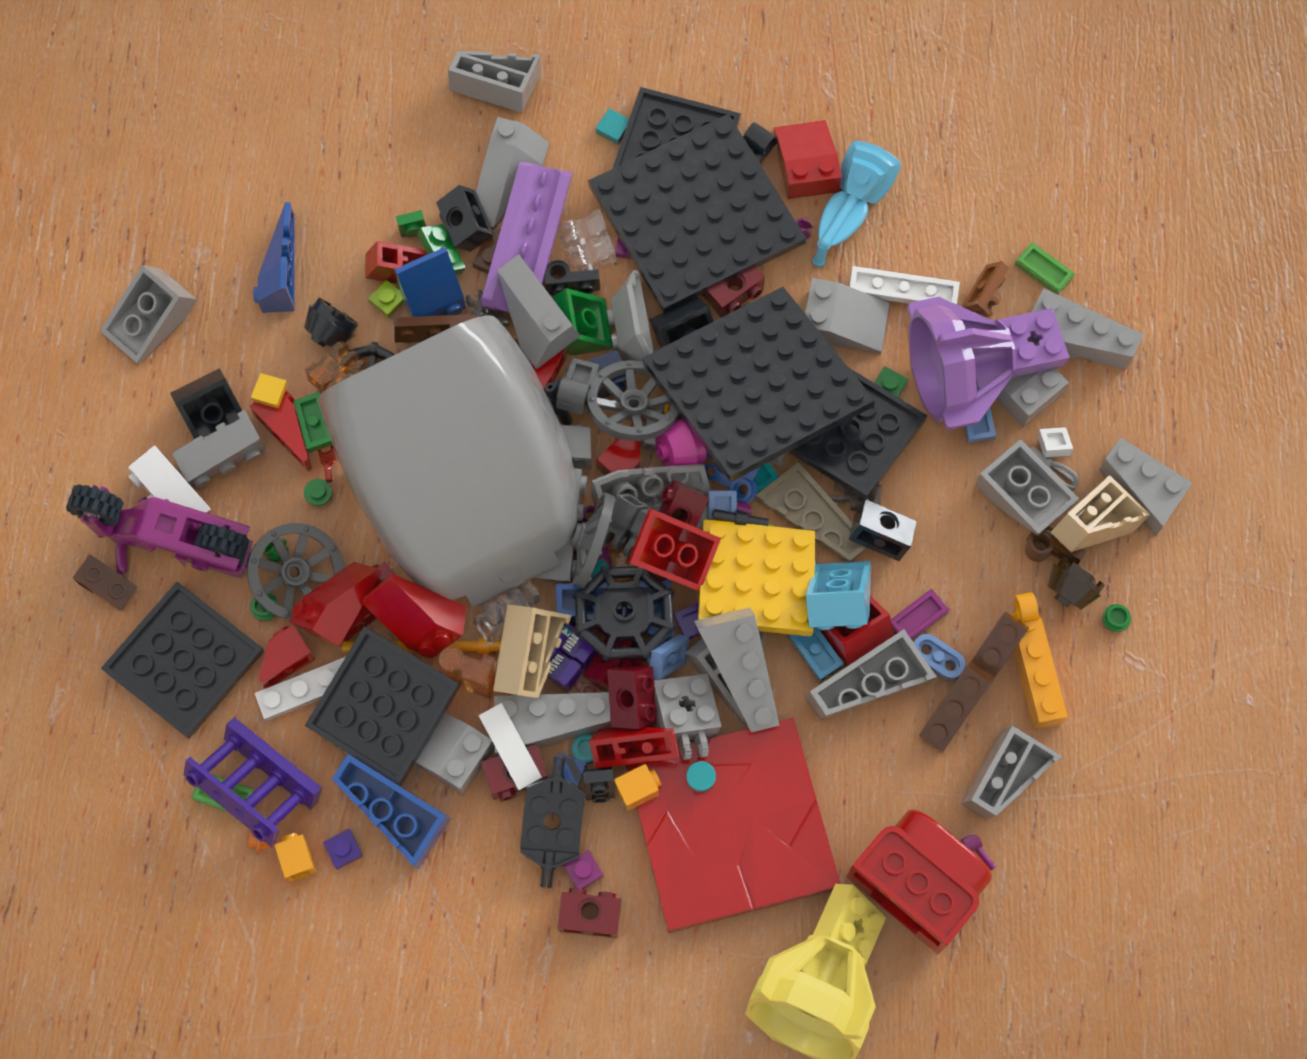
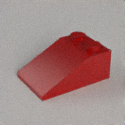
M826 120L774 127V134L778 138L777 149L787 199L837 193L840 191L842 175L837 152Z
M649 508L628 563L700 591V586L704 584L721 538Z
M351 563L305 595L294 606L289 622L317 639L340 646L363 606V598L372 591L383 571L360 563Z
M394 574L386 578L362 600V604L408 649L418 652L421 656L433 659L463 636L467 606Z
M871 595L867 625L854 629L847 628L846 626H834L832 629L820 630L836 654L847 665H850L894 636L890 614Z

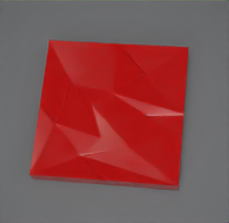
M793 717L780 720V726L755 732L745 729L707 739L709 750L707 757H699L695 742L690 743L692 750L691 759L683 760L680 755L677 759L625 765L628 773L646 764L649 771L655 770L661 782V786L658 787L659 796L637 806L636 809L668 933L831 892L835 884H840ZM695 762H707L712 765L716 772L715 783L706 792L694 791L687 783V771Z

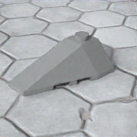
M497 117L476 190L487 220L493 230L505 216L519 163L522 161L543 166L550 146V142L525 124Z
M519 254L497 270L520 348L535 368L538 369L580 337V334Z

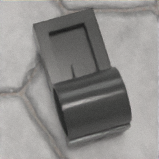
M577 358L572 359L566 378H562L558 389L556 408L580 415L584 414L587 406L588 388L591 389V384H593L595 376L599 372V364Z

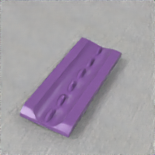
M522 161L519 163L483 291L481 307L510 313L497 270L518 254L543 285L573 172L547 168Z

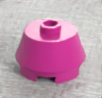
M678 418L676 423L667 432L655 438L656 453L664 467L700 464L706 460L705 447L699 442L685 420Z

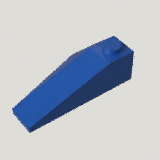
M285 202L258 275V287L253 288L254 302L259 304L262 313L295 311V213L291 202Z

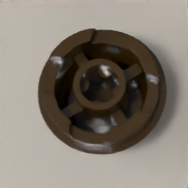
M1062 556L1057 564H1053L1047 587L1057 593L1054 598L1066 607L1073 604L1082 610L1101 597L1099 593L1105 587V584L1099 581L1095 585L1093 583L1095 580L1093 575L1074 562L1068 566V558Z

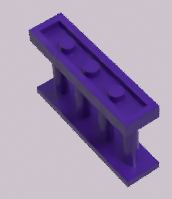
M234 717L226 724L224 734L226 742L201 764H198L189 757L185 762L183 775L190 785L200 788L249 828L256 839L266 842L272 847L276 843L279 831L276 825L299 803L306 805L311 810L319 802L322 787ZM233 750L239 751L247 760L223 782L209 773ZM255 768H260L269 778L245 800L241 799L232 789ZM276 786H282L291 793V796L268 818H265L254 807Z

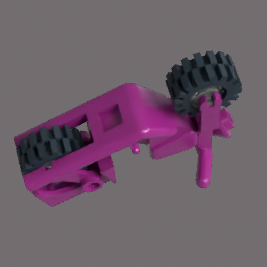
M81 484L73 486L66 510L70 514L78 516L77 518H80V521L86 524L97 537L102 538L106 536L116 543V571L118 574L123 575L128 570V545L146 549L149 552L156 550L157 547L176 553L175 558L184 567L186 562L191 563V567L200 571L211 569L241 579L245 568L247 569V561L253 543L252 540L247 538L250 529L248 525L157 497L148 499L147 497H142L132 508L122 510L124 501L115 494H111L105 487L101 486L99 489L96 485H93L91 488L89 485L82 486Z

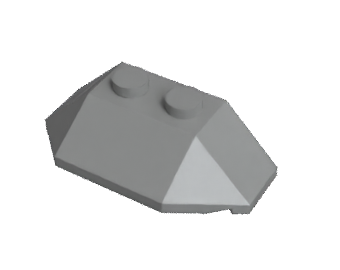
M639 269L631 272L611 298V309H607L609 326L614 325L615 334H611L613 350H619L622 361H643L642 358L654 352Z

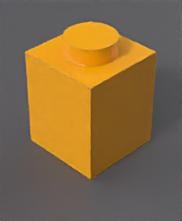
M646 764L614 779V786L626 810L629 811L659 796L658 787L661 786V782L655 770L649 771Z
M297 833L286 835L280 839V843L274 844L284 877L289 883L317 873L308 841L303 834L299 836Z

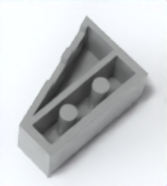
M457 51L448 69L449 90L523 113L541 75V54H533V57H516V53H508V56H491V52Z
M1121 437L1099 469L1106 478L1110 475L1151 514L1145 522L1149 525L1150 531L1155 537L1192 484V482Z

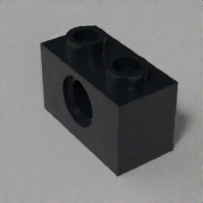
M458 185L436 202L440 211L439 216L445 224L449 238L455 248L471 252L494 235L475 190Z
M866 499L854 515L848 540L900 561L912 545L917 521Z

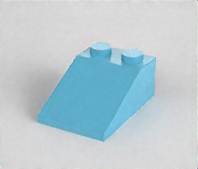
M871 561L815 564L814 577L810 579L806 593L809 628L817 627L820 630H828L834 626H846L847 628L854 629L867 625L870 612Z

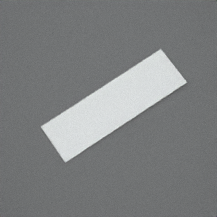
M502 703L478 715L518 790L542 778Z

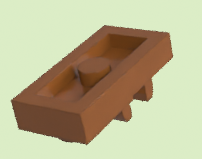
M1002 261L987 264L962 307L972 312L978 311L983 317L992 316L993 312L988 309V303L991 306L999 304V300L992 295L1004 283V276L1009 267Z

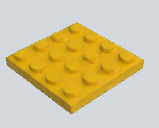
M704 519L702 530L720 537L721 540L704 584L700 586L698 620L751 607L755 614L759 631L811 637L813 627L809 628L806 593L810 579L814 577L815 531L746 524V526L735 525V522Z

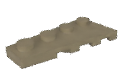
M799 462L756 495L755 499L798 529L815 531V541L845 562L854 561L869 549L848 540L852 521Z

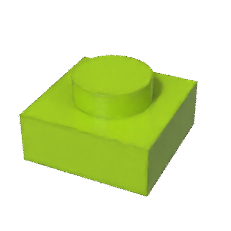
M387 280L368 298L369 303L388 319L404 304L400 290Z

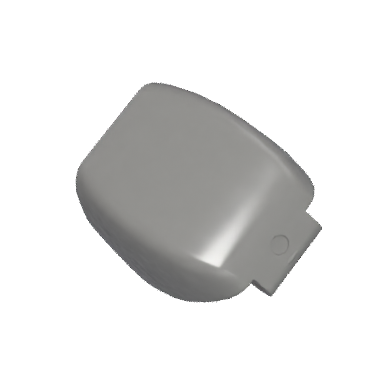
M485 315L455 325L340 381L321 393L318 405L345 477L375 533L389 554L417 585L451 600L466 595L472 606L476 607L562 565L556 551L567 545L577 524V486L571 452L563 428L534 368L497 318Z

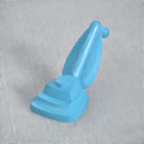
M853 141L849 146L840 169L842 175L840 188L844 191H839L831 197L820 219L818 248L812 260L815 266L822 267L825 265V258L830 247L845 241L862 225L868 214L867 202L871 204L879 202L895 182L901 169V162L882 147L864 141Z

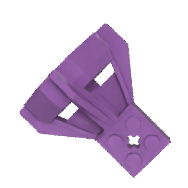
M941 297L911 302L907 307L911 319L908 325L910 366L919 396L926 411L937 423L943 422L947 430L978 424L1013 377L1064 367L1070 358L1053 308L991 320ZM1028 340L1035 341L1037 345L1035 346L1033 342H1028Z

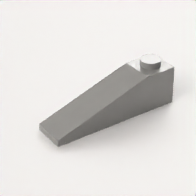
M692 464L617 470L592 480L591 497L596 508L604 492L615 497L616 495L629 493L648 505V509L653 508L659 511L662 504V493L665 487L670 485L672 479L701 489L704 492L711 490L704 465Z

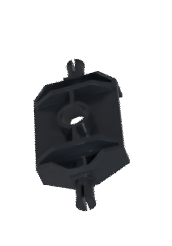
M557 756L553 757L552 774L549 777L526 786L520 853L540 865L542 869L540 887L545 888L546 878L547 888L553 887V872L555 868L576 860L580 856L579 844L584 796H586L585 791L565 779L564 765L566 758L560 757L559 761ZM549 813H557L560 816L559 825L553 829L547 828L544 825V818Z

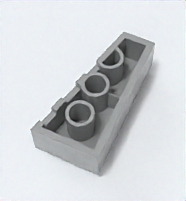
M1043 288L1032 312L1053 308L1070 358L1077 359V357L1090 359L1093 363L1127 369L1144 334ZM1028 340V342H1033L1035 346L1037 345L1035 341Z
M751 607L695 620L694 622L750 731L755 732L780 726L757 621Z
M903 629L805 695V698L820 720L926 684L937 676Z
M609 692L541 694L538 698L521 695L494 696V707L500 703L503 704L525 747L536 743L538 748L546 745L551 746L564 740L577 738L583 734H594L599 729L612 728ZM495 747V755L497 757L500 756V754L498 753Z

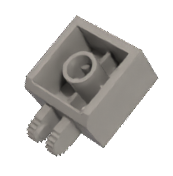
M708 674L654 680L657 724H654L653 727L674 729L676 742L683 760L691 759L692 750L689 741H695L699 757H707L709 752L707 739L715 737L722 727Z

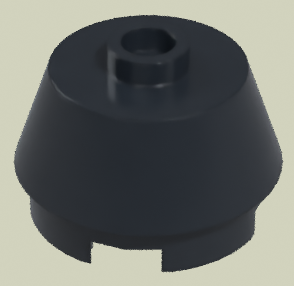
M319 297L313 305H309L304 328L312 334L311 339L320 346L325 347L328 345L338 349L356 336L354 332L358 327V323L345 312L342 313L337 308L331 306V303Z

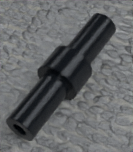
M548 383L545 386V390L550 398L555 414H558L563 425H570L572 418L569 412L556 408L558 394L556 385Z
M713 509L711 515L712 520L735 522V525L746 526V524L768 526L769 523L768 518L751 516L747 512L740 510L730 512Z

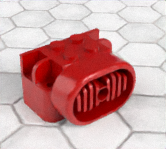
M913 809L908 810L895 826L885 827L880 831L855 861L846 876L938 955L948 946L977 910L979 895L992 880L989 868L971 849L937 821L923 812Z

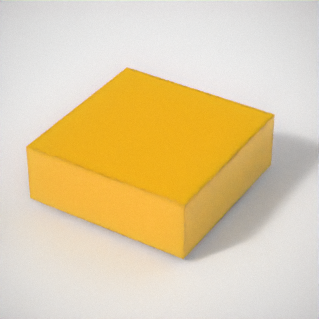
M260 373L251 399L254 402L279 409L288 383L286 380Z

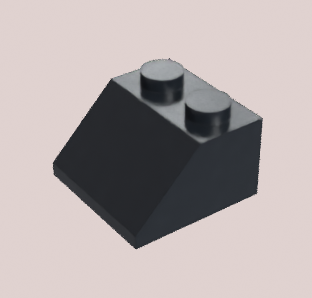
M698 297L649 319L660 348L714 322L709 306Z
M220 368L170 393L194 439L199 436L204 438L216 432V426L221 423H225L227 426L240 419L238 413L242 409Z

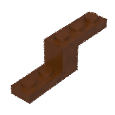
M476 314L394 318L395 343L421 342L455 325L476 318ZM514 339V341L520 347L518 339Z
M1004 612L919 736L943 752L1000 672L1029 627L1007 612Z

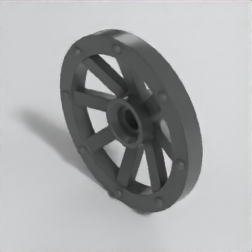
M627 360L606 366L596 374L593 384H591V389L588 388L587 409L591 419L601 430L619 439L642 441L658 437L667 432L676 423L680 414L666 395L648 400V397L658 384L643 365V361ZM625 374L627 391L622 392L611 379ZM634 374L650 377V380L642 390L636 389ZM603 386L617 401L597 398L601 387ZM671 403V407L666 415L650 410ZM600 408L618 411L619 413L608 418ZM641 418H646L656 423L643 426ZM627 419L632 421L633 427L624 426L620 423Z
M604 492L589 520L586 523L576 524L570 541V545H573L577 550L573 586L583 589L588 581L592 579L591 574L597 559L602 555L601 548L609 523H612L611 516L614 504L616 503L614 495Z
M302 523L278 526L265 533L252 548L246 570L248 586L253 597L261 607L277 617L290 620L292 617L295 586L305 596L312 591L305 582L306 580L324 583L330 579L331 575L311 572L309 569L328 556L332 563L333 576L343 570L344 563L341 553L334 541L326 533L314 526ZM299 534L293 558L289 556L280 536ZM308 537L320 543L324 549L304 561L302 557ZM271 542L282 564L260 558L265 548ZM258 567L277 572L279 577L261 587ZM291 567L296 568L298 572L296 577H292L289 574ZM285 583L286 589L282 607L274 603L266 594Z

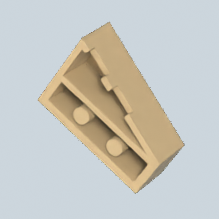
M1109 475L1076 505L1051 533L1070 552L1131 534L1151 514Z
M508 604L493 691L538 698L552 666L548 663L554 648H559L562 640L559 638L564 623L569 624L572 615Z

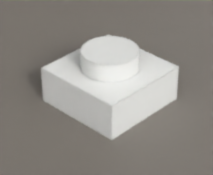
M1066 427L1039 429L1037 437L1044 457L1071 456L1073 446Z

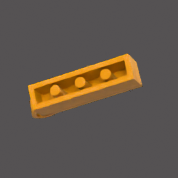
M1033 592L1014 595L1015 613L1010 615L1029 627L1013 653L1033 730L1062 725L1068 716L1042 618L1038 612L1036 598Z

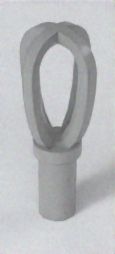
M1034 446L1030 448L1050 469L1053 468L1073 483L1068 485L1060 479L1071 491L1076 489L1079 478L1072 469L1064 464L1053 461L1051 458L1044 457L1043 453Z

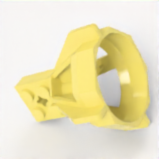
M835 884L813 935H809L806 941L769 958L749 999L745 1015L772 1040L810 1058L856 1059L868 1032L869 1022L876 1007L865 966L886 917L853 884Z

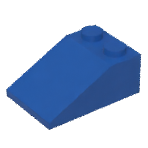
M446 247L395 269L403 303L410 317L459 315L463 309H466L464 296Z

